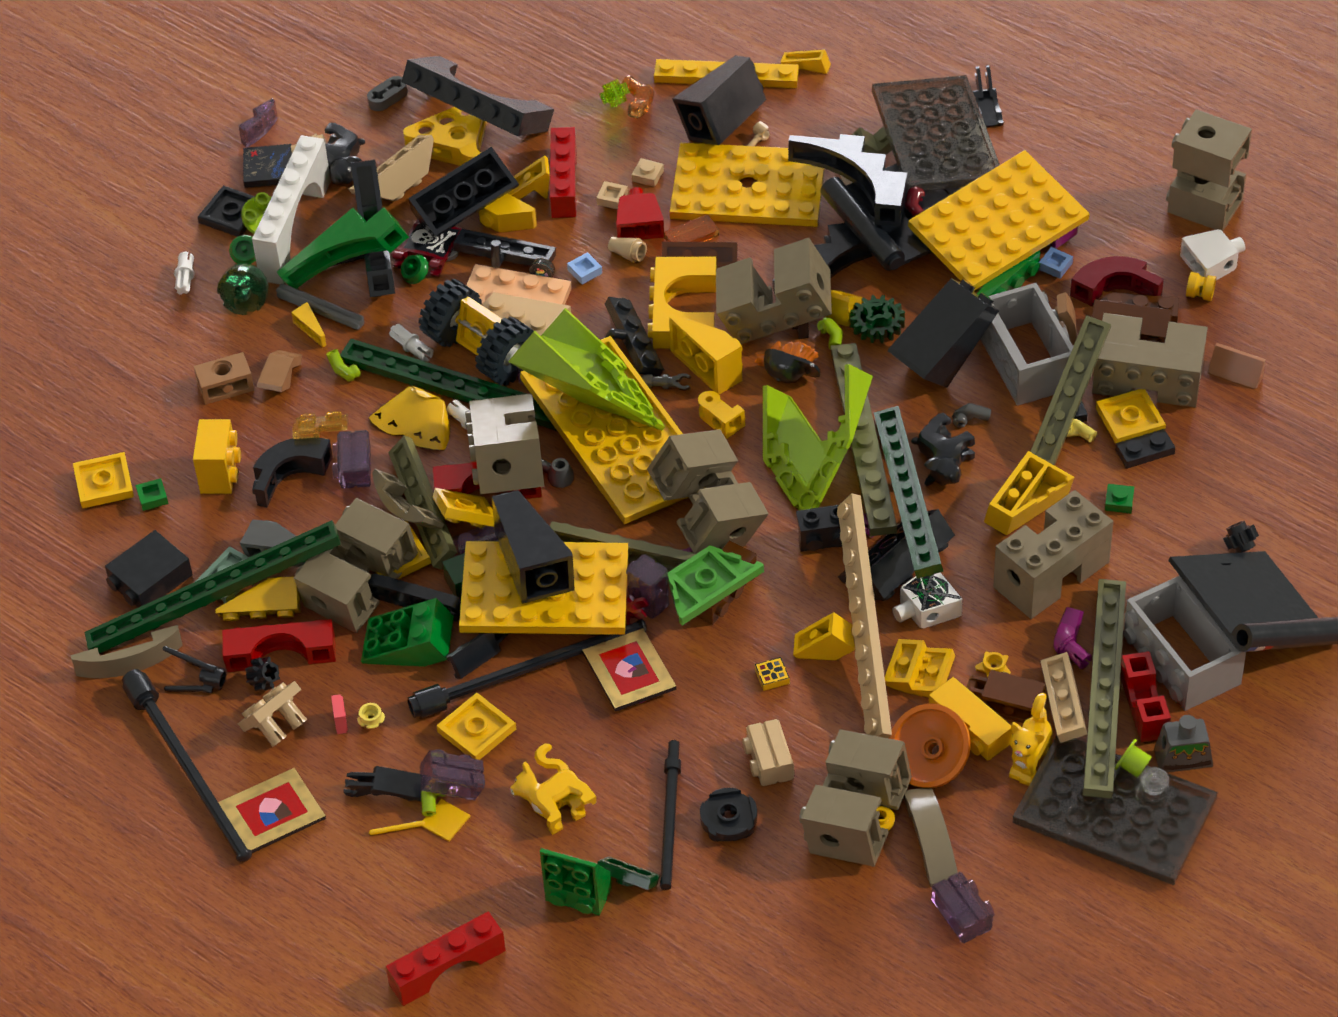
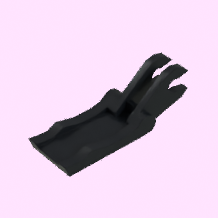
M985 65L987 89H982L980 68L976 66L975 80L977 90L971 91L977 120L981 128L1002 126L1004 121L998 103L996 88L992 86L990 66Z
M479 633L475 638L447 655L446 658L451 662L455 671V678L462 679L501 651L499 643L510 633Z
M375 766L373 773H347V777L357 780L345 779V787L351 789H344L343 793L350 797H360L369 794L374 796L391 795L409 801L416 800L421 802L422 789L430 782L428 775Z

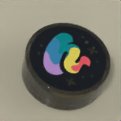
M545 258L534 259L529 267V274L553 278L555 273L553 263Z

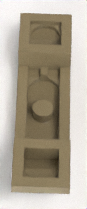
M374 469L372 475L375 488L381 501L390 512L405 521L426 528H443L444 523L432 511L415 505L411 506L402 497L407 487L395 475Z
M178 625L151 632L153 641L100 656L98 648L70 655L76 676L110 678L123 676L134 669L144 670L172 655L163 651L162 648L164 646L175 650L183 646Z
M932 788L906 790L903 798L908 815L912 817L922 850L923 864L930 888L958 883L959 877L950 838Z

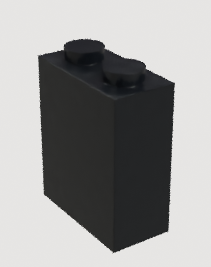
M156 530L105 565L107 573L106 582L113 591L118 590L123 594L128 604L131 606L135 605L138 608L167 595L193 575L189 558Z

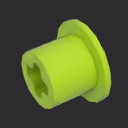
M1134 739L1114 769L1117 771L1119 767H1122L1138 778L1152 757L1135 746L1137 739Z

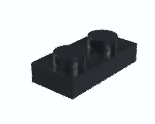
M1161 429L1116 443L1115 451L1126 469L1173 455L1175 454V446L1165 429Z

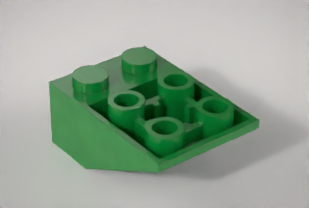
M437 598L368 618L361 662L363 664L425 667L445 661L449 653L454 616Z
M541 848L540 859L545 900L556 906H567L577 909L584 914L592 913L600 916L612 889L610 871L597 863Z

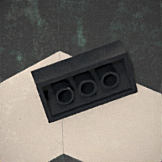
M491 146L408 199L411 211L423 228L436 238L519 186V183Z
M939 509L927 512L939 553L948 547L949 544L947 542L955 534ZM902 521L897 524L896 534L884 535L868 549L874 600L881 599L885 601L891 598L896 593L895 589L899 585L910 581L913 578L912 574L915 572ZM845 570L838 576L844 584H846Z

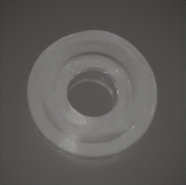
M1147 768L1141 774L1140 784L1148 794L1158 795L1167 789L1169 776L1161 768Z

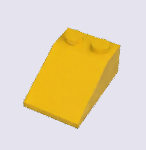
M674 314L669 316L671 352L708 387L720 395L742 381V346L736 338H732L723 330Z

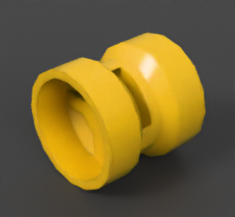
M1191 272L1188 279L1186 297L1194 298L1195 296H1200L1203 300L1212 301L1216 276L1208 275L1203 277L1199 273Z

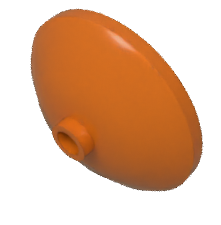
M922 704L911 708L897 720L892 728V735L889 737V739L904 741L912 775L909 784L919 788H936L949 783L963 770L970 754V735L965 722L956 712L939 704ZM938 745L939 751L936 754H932L933 747Z

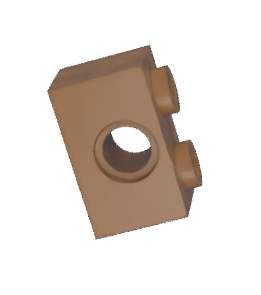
M243 352L194 366L197 384L205 405L255 390L252 374Z

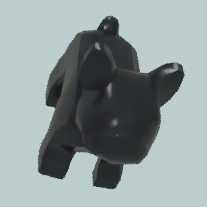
M329 123L325 128V133L331 134L328 143L325 144L329 176L335 185L349 184L353 181L351 162L362 161L356 156L360 151V146L365 144V139L358 138L355 133L341 125Z
M944 412L933 417L919 435L911 440V443L918 445L919 450L929 459L924 464L926 468L930 469V474L924 482L926 486L934 482L943 486L958 483L962 475L959 467L964 460L975 458V452L967 448L975 445V437L968 431L951 437V433L945 427V425L951 423V418Z

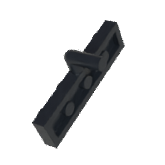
M461 229L453 242L454 251L487 257L491 259V265L494 268H499L503 261L527 266L540 264L549 269L556 256V247L467 229Z
M608 297L604 304L616 329L611 328L604 338L611 336L614 341L615 339L623 341L638 374L661 376L664 367L631 301L626 298Z

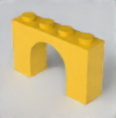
M656 257L655 267L650 268V281L654 282V286H650L649 289L650 301H654L653 304H649V319H653V323H648V337L653 338L654 349H671L669 316L672 314L715 328L714 312H681L669 306L668 302L675 296L683 293L716 292V257Z

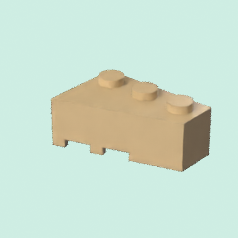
M495 292L482 304L483 307L501 319H508V317L518 319L536 331L540 336L565 308L571 312V306Z

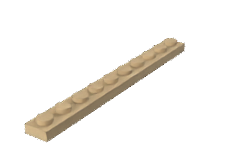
M851 493L838 506L837 516L840 523V540L843 547V563L846 571V587L849 594L855 658L858 665V682L862 697L861 707L865 721L864 731L867 735L889 738L892 735L861 495Z

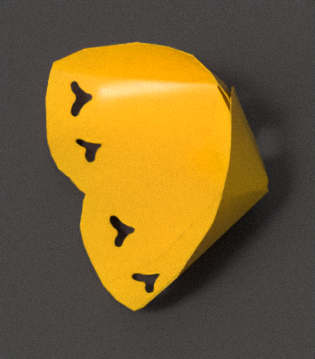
M414 386L407 387L369 417L370 421L382 431L391 435L410 437L414 445L418 447L444 450L449 442L450 424L445 401ZM381 412V419H379L378 415L376 416L375 414ZM395 420L397 427H395L393 424L388 425V423ZM421 432L422 439L419 436H415L414 433ZM435 436H437L440 443H438L437 441H430V439H433Z

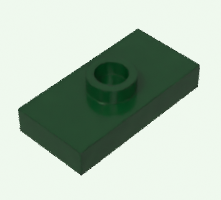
M610 856L597 862L598 865L610 871L611 877L617 878L616 882L628 887L636 885L646 890L658 885L659 874Z

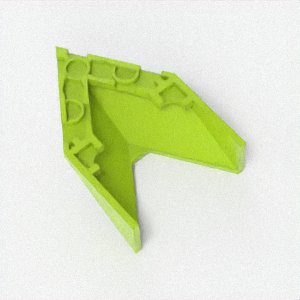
M566 308L541 336L534 331L508 361L582 403L661 431L665 428L662 421L654 416L653 407L635 379L626 376L624 371L627 367L624 362Z
M850 364L845 365V415L838 416V421L841 422V425L836 432L828 431V440L821 441L791 396L768 385L763 386V461L767 467L771 468L776 476L775 479L793 506L798 510L819 508L853 441L873 376Z

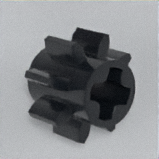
M1240 521L1226 528L1228 534L1223 540L1228 550L1233 548L1237 553H1241L1256 546L1254 540L1259 534L1254 524L1249 526L1245 521Z
M271 657L251 659L252 666L245 668L246 682L254 686L255 691L273 689V682L280 680L279 666L271 662Z

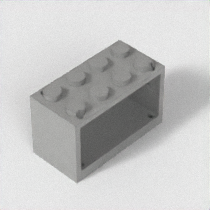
M1037 283L988 296L994 301L992 305L999 312L980 340L1015 403L1018 406L1054 395L1074 345L1069 340L1067 329L1059 323L1056 310L1051 309L1047 295L1044 291L1041 292ZM1032 323L1051 358L1027 364L1007 329Z
M1180 576L1127 600L1123 630L1124 638L1128 644L1134 646L1138 653L1150 652L1156 670L1157 681L1165 685L1169 690L1172 700L1179 703L1184 711L1241 685L1246 652H1241L1235 648ZM1173 616L1210 662L1190 671L1154 625Z

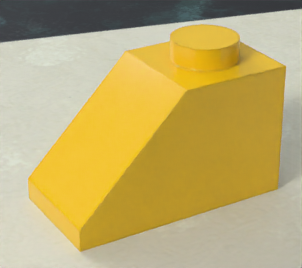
M508 193L479 210L480 223L499 233L534 229L537 226L535 208Z
M834 612L795 634L793 656L800 659L838 660L855 650L852 624Z

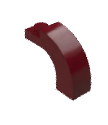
M1124 256L1105 257L1086 264L1071 278L1070 296L1090 306H1093L1095 299L1098 300L1102 291L1108 292L1115 289H1126L1140 295L1162 296L1164 279L1146 271L1147 262L1140 259Z

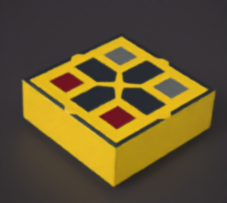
M781 657L755 664V672L763 691L790 684V677Z

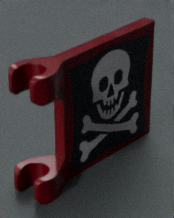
M417 219L407 234L409 238L401 244L399 249L393 252L392 258L395 259L393 266L401 268L403 261L408 255H422L426 259L431 260L429 262V267L432 268L430 275L440 277L444 264L454 248L453 242L463 228L452 227L435 238L423 228Z

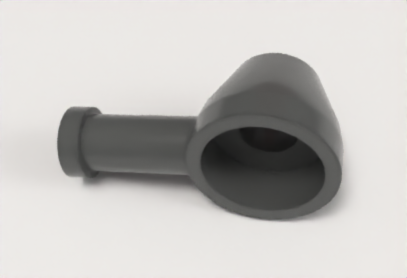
M557 458L551 464L541 459L542 470L548 474V481L552 486L565 488L572 484L574 472L567 460Z

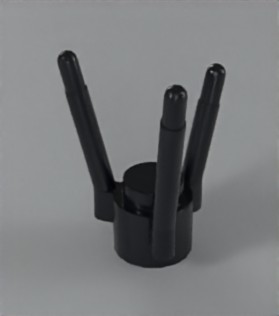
M167 646L162 648L163 651L201 668L199 681L204 684L165 686V691L206 692L212 694L214 688L219 690L223 688L227 677V669L207 664Z

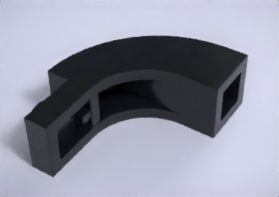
M297 437L282 441L265 451L253 466L255 481L252 492L256 496L257 506L268 507L277 485L284 478L292 474L312 473L325 476L333 457L330 439Z

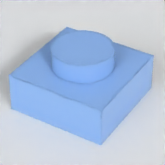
M588 252L567 263L568 271L581 284L602 274V266Z

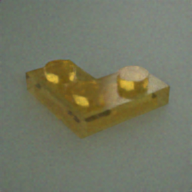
M341 411L327 412L326 416L317 417L315 413L301 414L300 418H296L292 428L293 439L317 438L324 431L347 430L349 426L348 414L342 415Z

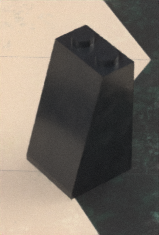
M734 56L673 97L672 100L689 141L720 145L766 101V97L763 92V86L755 72V65L750 57Z
M951 278L890 346L888 352L923 379L948 388L999 310L992 305L994 301L983 293H980V295L974 292L976 287L964 279L959 282Z
M518 490L493 496L495 535L521 603L524 604L575 591L573 554L565 543Z

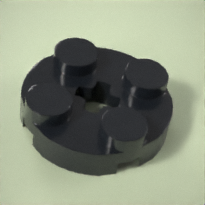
M721 788L709 794V799L705 803L703 802L700 807L702 828L708 833L709 838L715 842L736 841L750 837L757 823V806L751 796L748 798L746 795L741 794V790L736 788ZM725 811H730L731 814H736L732 818L723 817L725 815Z

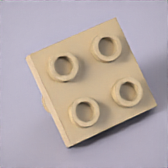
M295 681L287 686L284 682L265 694L263 699L242 713L244 719L238 725L244 732L253 727H258L271 743V746L274 747L287 736L272 719L271 716L274 711L277 712L279 710L293 730L307 720L292 701L293 696L302 689Z

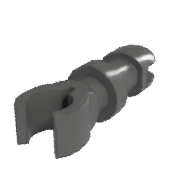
M685 373L669 377V374H663V376L646 374L641 377L649 388L658 386L663 389H669V387L680 390L691 389L689 385L682 386L678 382L683 378H691L690 375Z

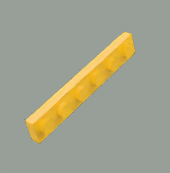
M656 59L654 83L694 84L725 62ZM754 63L755 72L763 87L797 88L799 65Z

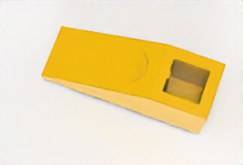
M294 577L268 578L216 608L215 612L219 617H223L224 621H237L239 616H250V619L260 620L266 619V615L277 614L278 618H292L294 613H301L300 594Z

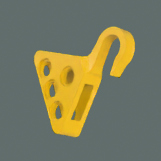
M452 107L404 128L405 146L418 135H432L434 141L431 159L461 166L481 153L480 149L487 122L471 114L464 116L461 114L462 110ZM443 118L453 119L452 122L445 125L440 123ZM422 127H430L432 129L424 134L418 132Z

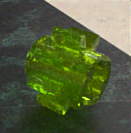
M616 79L602 85L604 92L599 95L603 104L609 102L612 108L628 101L625 95L630 93L626 82L620 84L619 80Z

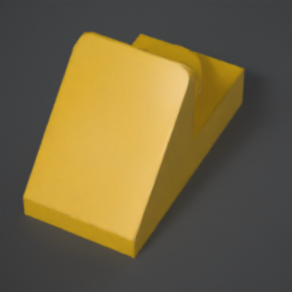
M544 155L513 176L519 183V186L509 192L510 195L520 200L535 190L545 199L548 198L550 173L548 158Z

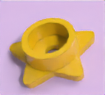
M985 652L983 662L975 665V669L986 673L987 678L990 670L1011 673L1006 666L1008 655H1002L997 652Z

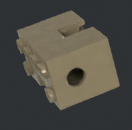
M1197 109L1190 118L1187 117L1185 119L1180 134H1175L1171 145L1174 148L1172 168L1177 169V176L1170 185L1166 196V201L1169 202L1168 213L1215 230L1224 231L1243 201L1246 174L1235 169L1241 159H1247L1249 156L1251 128Z
M810 238L774 249L775 303H773L771 286L767 287L753 266L751 257L716 269V314L732 337L736 338L740 344L832 315L830 269Z
M1104 313L1102 321L1110 323L1111 329L1094 368L1092 393L1117 396L1131 392L1133 388L1158 391L1157 402L1196 408L1208 327L1169 322L1165 343L1140 340L1143 318Z
M532 394L469 401L470 411H465L471 461L477 462V469H472L474 485L479 484L480 494L544 487L540 443Z
M720 429L669 436L647 468L664 501L690 498L693 507L685 518L677 520V524L694 554L699 553L709 545L723 549L729 540L742 547L745 546L769 514L751 482L738 484L731 470L738 462V459Z
M1076 490L1072 491L1045 511L1044 530L1037 535L1025 525L996 546L993 587L1030 619L1034 618L1061 598L1062 578L1067 574L1073 572L1077 575V581L1082 583L1110 562L1113 520Z
M355 498L352 504L344 509L341 518L335 524L341 544L329 551L309 558L304 565L298 568L294 580L304 607L327 619H332L333 622L357 633L380 603L378 599L372 596L368 584L371 575L368 572L371 570L375 573L379 572L387 577L398 579L402 572L397 574L393 571L412 561L418 551L409 523Z
M840 729L836 739L832 740L829 745V755L825 762L828 774L823 786L815 785L807 805L803 806L800 811L799 821L803 825L804 840L807 841L809 853L875 866L889 833L888 829L880 828L878 819L880 813L876 811L877 807L885 806L889 809L898 810L912 778L904 741Z

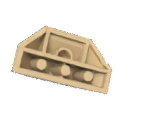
M418 135L377 167L381 200L397 201L404 196V192L408 188H413L422 182L421 178L428 174L434 141L432 135ZM352 186L349 190L352 194H355L354 186Z

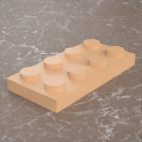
M475 264L466 285L480 295L479 298L482 301L480 305L493 292L565 305L572 289L571 281L478 264Z

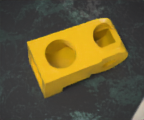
M705 391L699 395L700 418L714 430L720 429L726 439L746 426L745 410L738 404L731 408L714 391Z

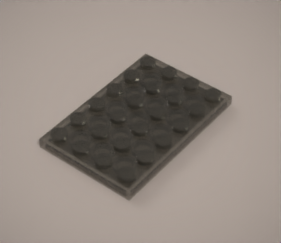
M967 75L872 84L871 91L899 172L907 173V191L915 186L923 190L965 187L1000 165Z
M1056 735L1016 809L1012 823L1168 884L1175 885L1217 800L1218 792L1146 766L1138 778L1122 767H1119L1117 771L1114 769L1112 799L1083 796L1087 743L1076 738L1060 743ZM1115 754V766L1121 759V755Z

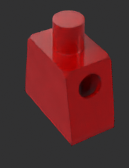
M634 187L629 190V195L619 197L616 220L617 238H640L641 240L665 238L664 218L655 194L643 193L641 188Z

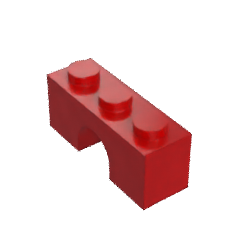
M1150 652L1122 655L1120 678L1140 741L1157 740L1163 725L1171 722V716L1164 695L1158 696L1156 670Z

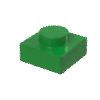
M161 478L135 485L143 511L169 504Z
M1108 484L1105 511L1132 514L1135 486Z

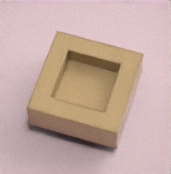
M641 158L632 173V181L655 187L664 172V164Z
M604 181L596 198L597 205L618 209L619 197L628 194V186Z

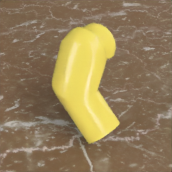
M1074 419L1067 437L1080 436L1091 443L1096 438L1097 431L1082 421Z

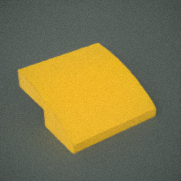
M898 639L885 674V685L902 692L929 697L933 691L947 681L955 658L953 649L926 647L924 640Z

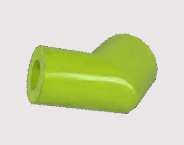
M824 317L823 320H820L817 328L819 331L821 330L822 334L828 333L830 335L829 349L831 350L833 345H841L843 331L837 323L829 317Z
M334 349L326 354L333 371L346 381H354V378L360 376L361 372L357 365L352 364L350 367H347L344 364L338 349Z
M430 781L422 789L421 803L423 816H433L436 814L437 796L444 797L446 795V783L444 781Z

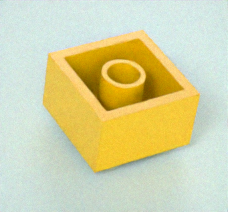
M199 419L193 462L200 494H232L233 483L238 481L236 463L241 461L240 447H236L237 431L232 429L230 419Z

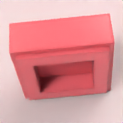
M341 694L333 695L331 698L337 734L347 733L348 727L343 696Z

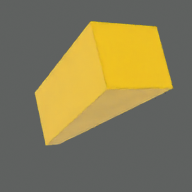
M825 50L784 52L780 62L781 64L799 65V69L824 74L828 73L831 65Z
M308 302L292 311L293 323L322 348L325 347V334Z

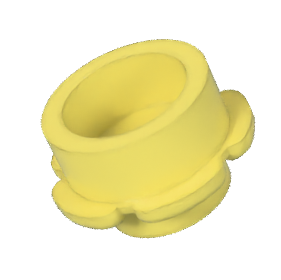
M366 703L359 709L357 721L362 727L374 729L379 726V723H383L385 714L381 712L379 705Z

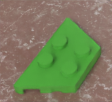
M709 545L669 571L667 578L679 623L684 625L763 573L764 565L758 561L755 564L743 561L740 555L726 553L722 549Z

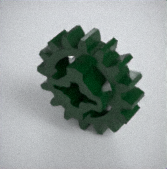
M871 295V300L863 297L862 304L855 303L854 309L850 311V327L854 328L855 335L861 333V340H865L868 337L870 338V343H874L875 339H879L881 343H884V338L892 341L894 340V334L900 336L901 329L905 328V310H901V303L894 305V298L888 301L885 300V295H882L880 299H876L874 295Z

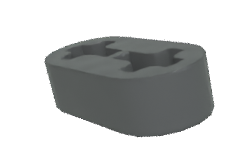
M390 77L370 90L367 94L369 108L373 111H383L404 98L408 90L407 85L401 82L402 77Z

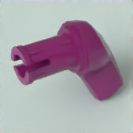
M1066 607L1055 633L1053 647L1058 655L1067 652L1069 658L1080 669H1084L1089 665L1085 659L1091 661L1093 658L1090 653L1076 643L1084 612Z

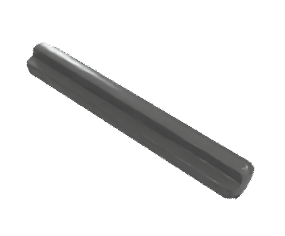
M280 284L276 289L278 298L298 306L308 302L313 312L356 330H360L365 323L362 315L286 284Z

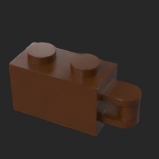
M990 670L988 678L976 675L971 676L966 688L1002 718L1024 723L1027 719L1033 717L1031 710L1034 700L1038 694L1044 693L1045 683L1010 675L1006 672Z

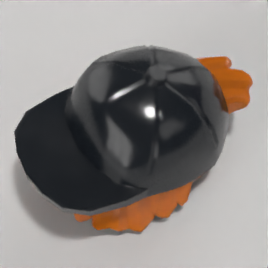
M798 340L795 342L790 341L781 346L780 341H777L764 354H758L757 359H755V363L759 366H764L768 374L777 382L796 383L803 375L818 378L821 373L818 366L812 363L814 359L819 358L818 352L811 348V346H807Z

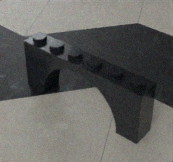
M441 56L407 60L401 81L406 85L516 136L547 132L549 130L554 113V108L536 100L511 99L471 87L455 78L458 64Z

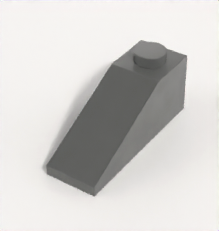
M252 519L240 545L244 554L251 557L296 536L277 522ZM305 561V562H300V563H298V564H296V565H294V566L300 567V566L304 565V564L306 563V561Z

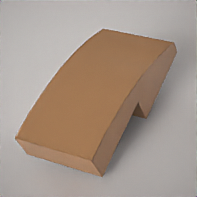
M1064 292L1057 295V307H1055V310L1058 314L1059 323L1067 329L1069 340L1074 345L1077 339L1075 309L1070 297Z

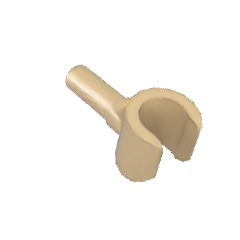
M762 121L756 123L753 127L755 136L747 146H755L760 140L765 141L769 138L768 126Z

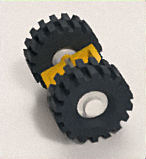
M459 280L444 281V286L439 284L437 291H432L429 294L431 296L430 299L425 300V308L420 311L422 317L419 318V324H421L419 328L423 331L422 333L443 347H451L453 343H459L476 354L475 361L477 362L476 368L479 369L478 371L497 384L509 385L510 381L512 383L516 381V377L520 376V372L523 370L508 361L534 330L516 318L508 317V319H501L480 305L482 303L479 298L480 295Z

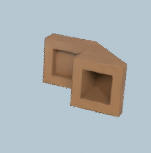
M281 350L269 353L257 382V387L278 392L289 389L292 368L301 365L302 354Z

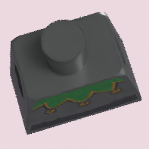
M1184 715L1179 721L1168 722L1163 725L1154 747L1159 773L1213 767L1210 741L1203 719H1195L1191 715Z

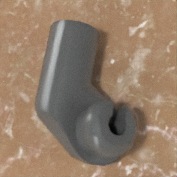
M967 403L955 410L952 415L953 424L958 428L965 427L967 421L973 417L988 421L991 409Z

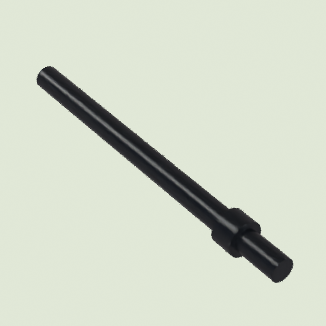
M677 740L669 741L668 758L664 762V773L667 776L660 888L663 890H669L672 887L678 775L681 773V760L679 759L680 743Z

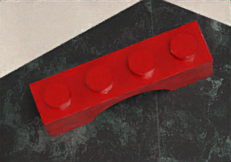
M575 127L551 128L550 204L552 218L576 217L575 165H577Z
M477 462L434 466V490L439 488L471 494L479 489V484L474 485L472 469H477ZM541 487L518 490L525 499L542 497Z
M332 619L222 630L223 659L227 672L245 671V668L252 666L251 659L262 658L268 653L277 650L295 651L301 654L308 664L336 662L335 633Z
M488 911L386 965L389 986L401 1004L405 1006L429 993L434 981L453 965L464 961H475L481 965L505 952L503 931Z

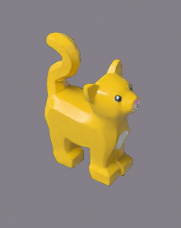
M1044 693L1038 694L1034 700L1031 710L1033 717L1027 719L1022 727L1015 722L1011 725L1013 736L1010 745L1013 749V765L1010 769L1009 777L1027 786H1031L1036 778L1038 760L1042 754L1048 757L1053 746L1052 729L1047 721V713L1044 708L1046 703V694Z
M543 744L535 751L534 758L537 764L546 769H557L558 772L547 781L538 784L527 762H524L522 764L523 771L516 776L510 790L512 795L528 800L533 810L547 819V826L553 835L563 829L562 817L559 811L561 807L565 805L570 806L571 816L577 821L586 816L584 805L589 803L594 805L596 803V795L587 784L577 778L573 771L569 770L565 762L560 759L547 758L546 753L552 749V746L550 744Z

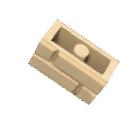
M774 719L765 721L763 724L748 725L746 727L747 737L742 738L746 755L751 754L753 759L750 760L753 777L758 776L762 786L776 784L778 781L792 780L794 778V764L779 720Z

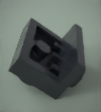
M839 505L798 510L796 512L801 552L842 547L840 523L837 516Z

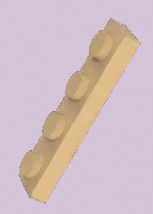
M1065 652L1040 660L1056 733L1060 743L1087 735L1068 653Z

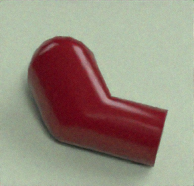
M917 186L907 191L904 203L905 208L913 217L924 211L919 202L923 200L921 196L925 197V192Z

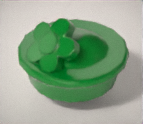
M242 235L231 242L229 253L234 262L245 266L256 261L252 242L253 237Z
M422 255L408 256L401 265V274L409 284L421 282L428 272V261Z

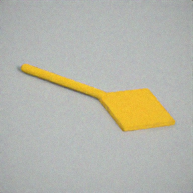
M441 799L436 804V814L426 816L423 821L372 829L369 831V834L376 835L423 827L449 842L470 818V814Z

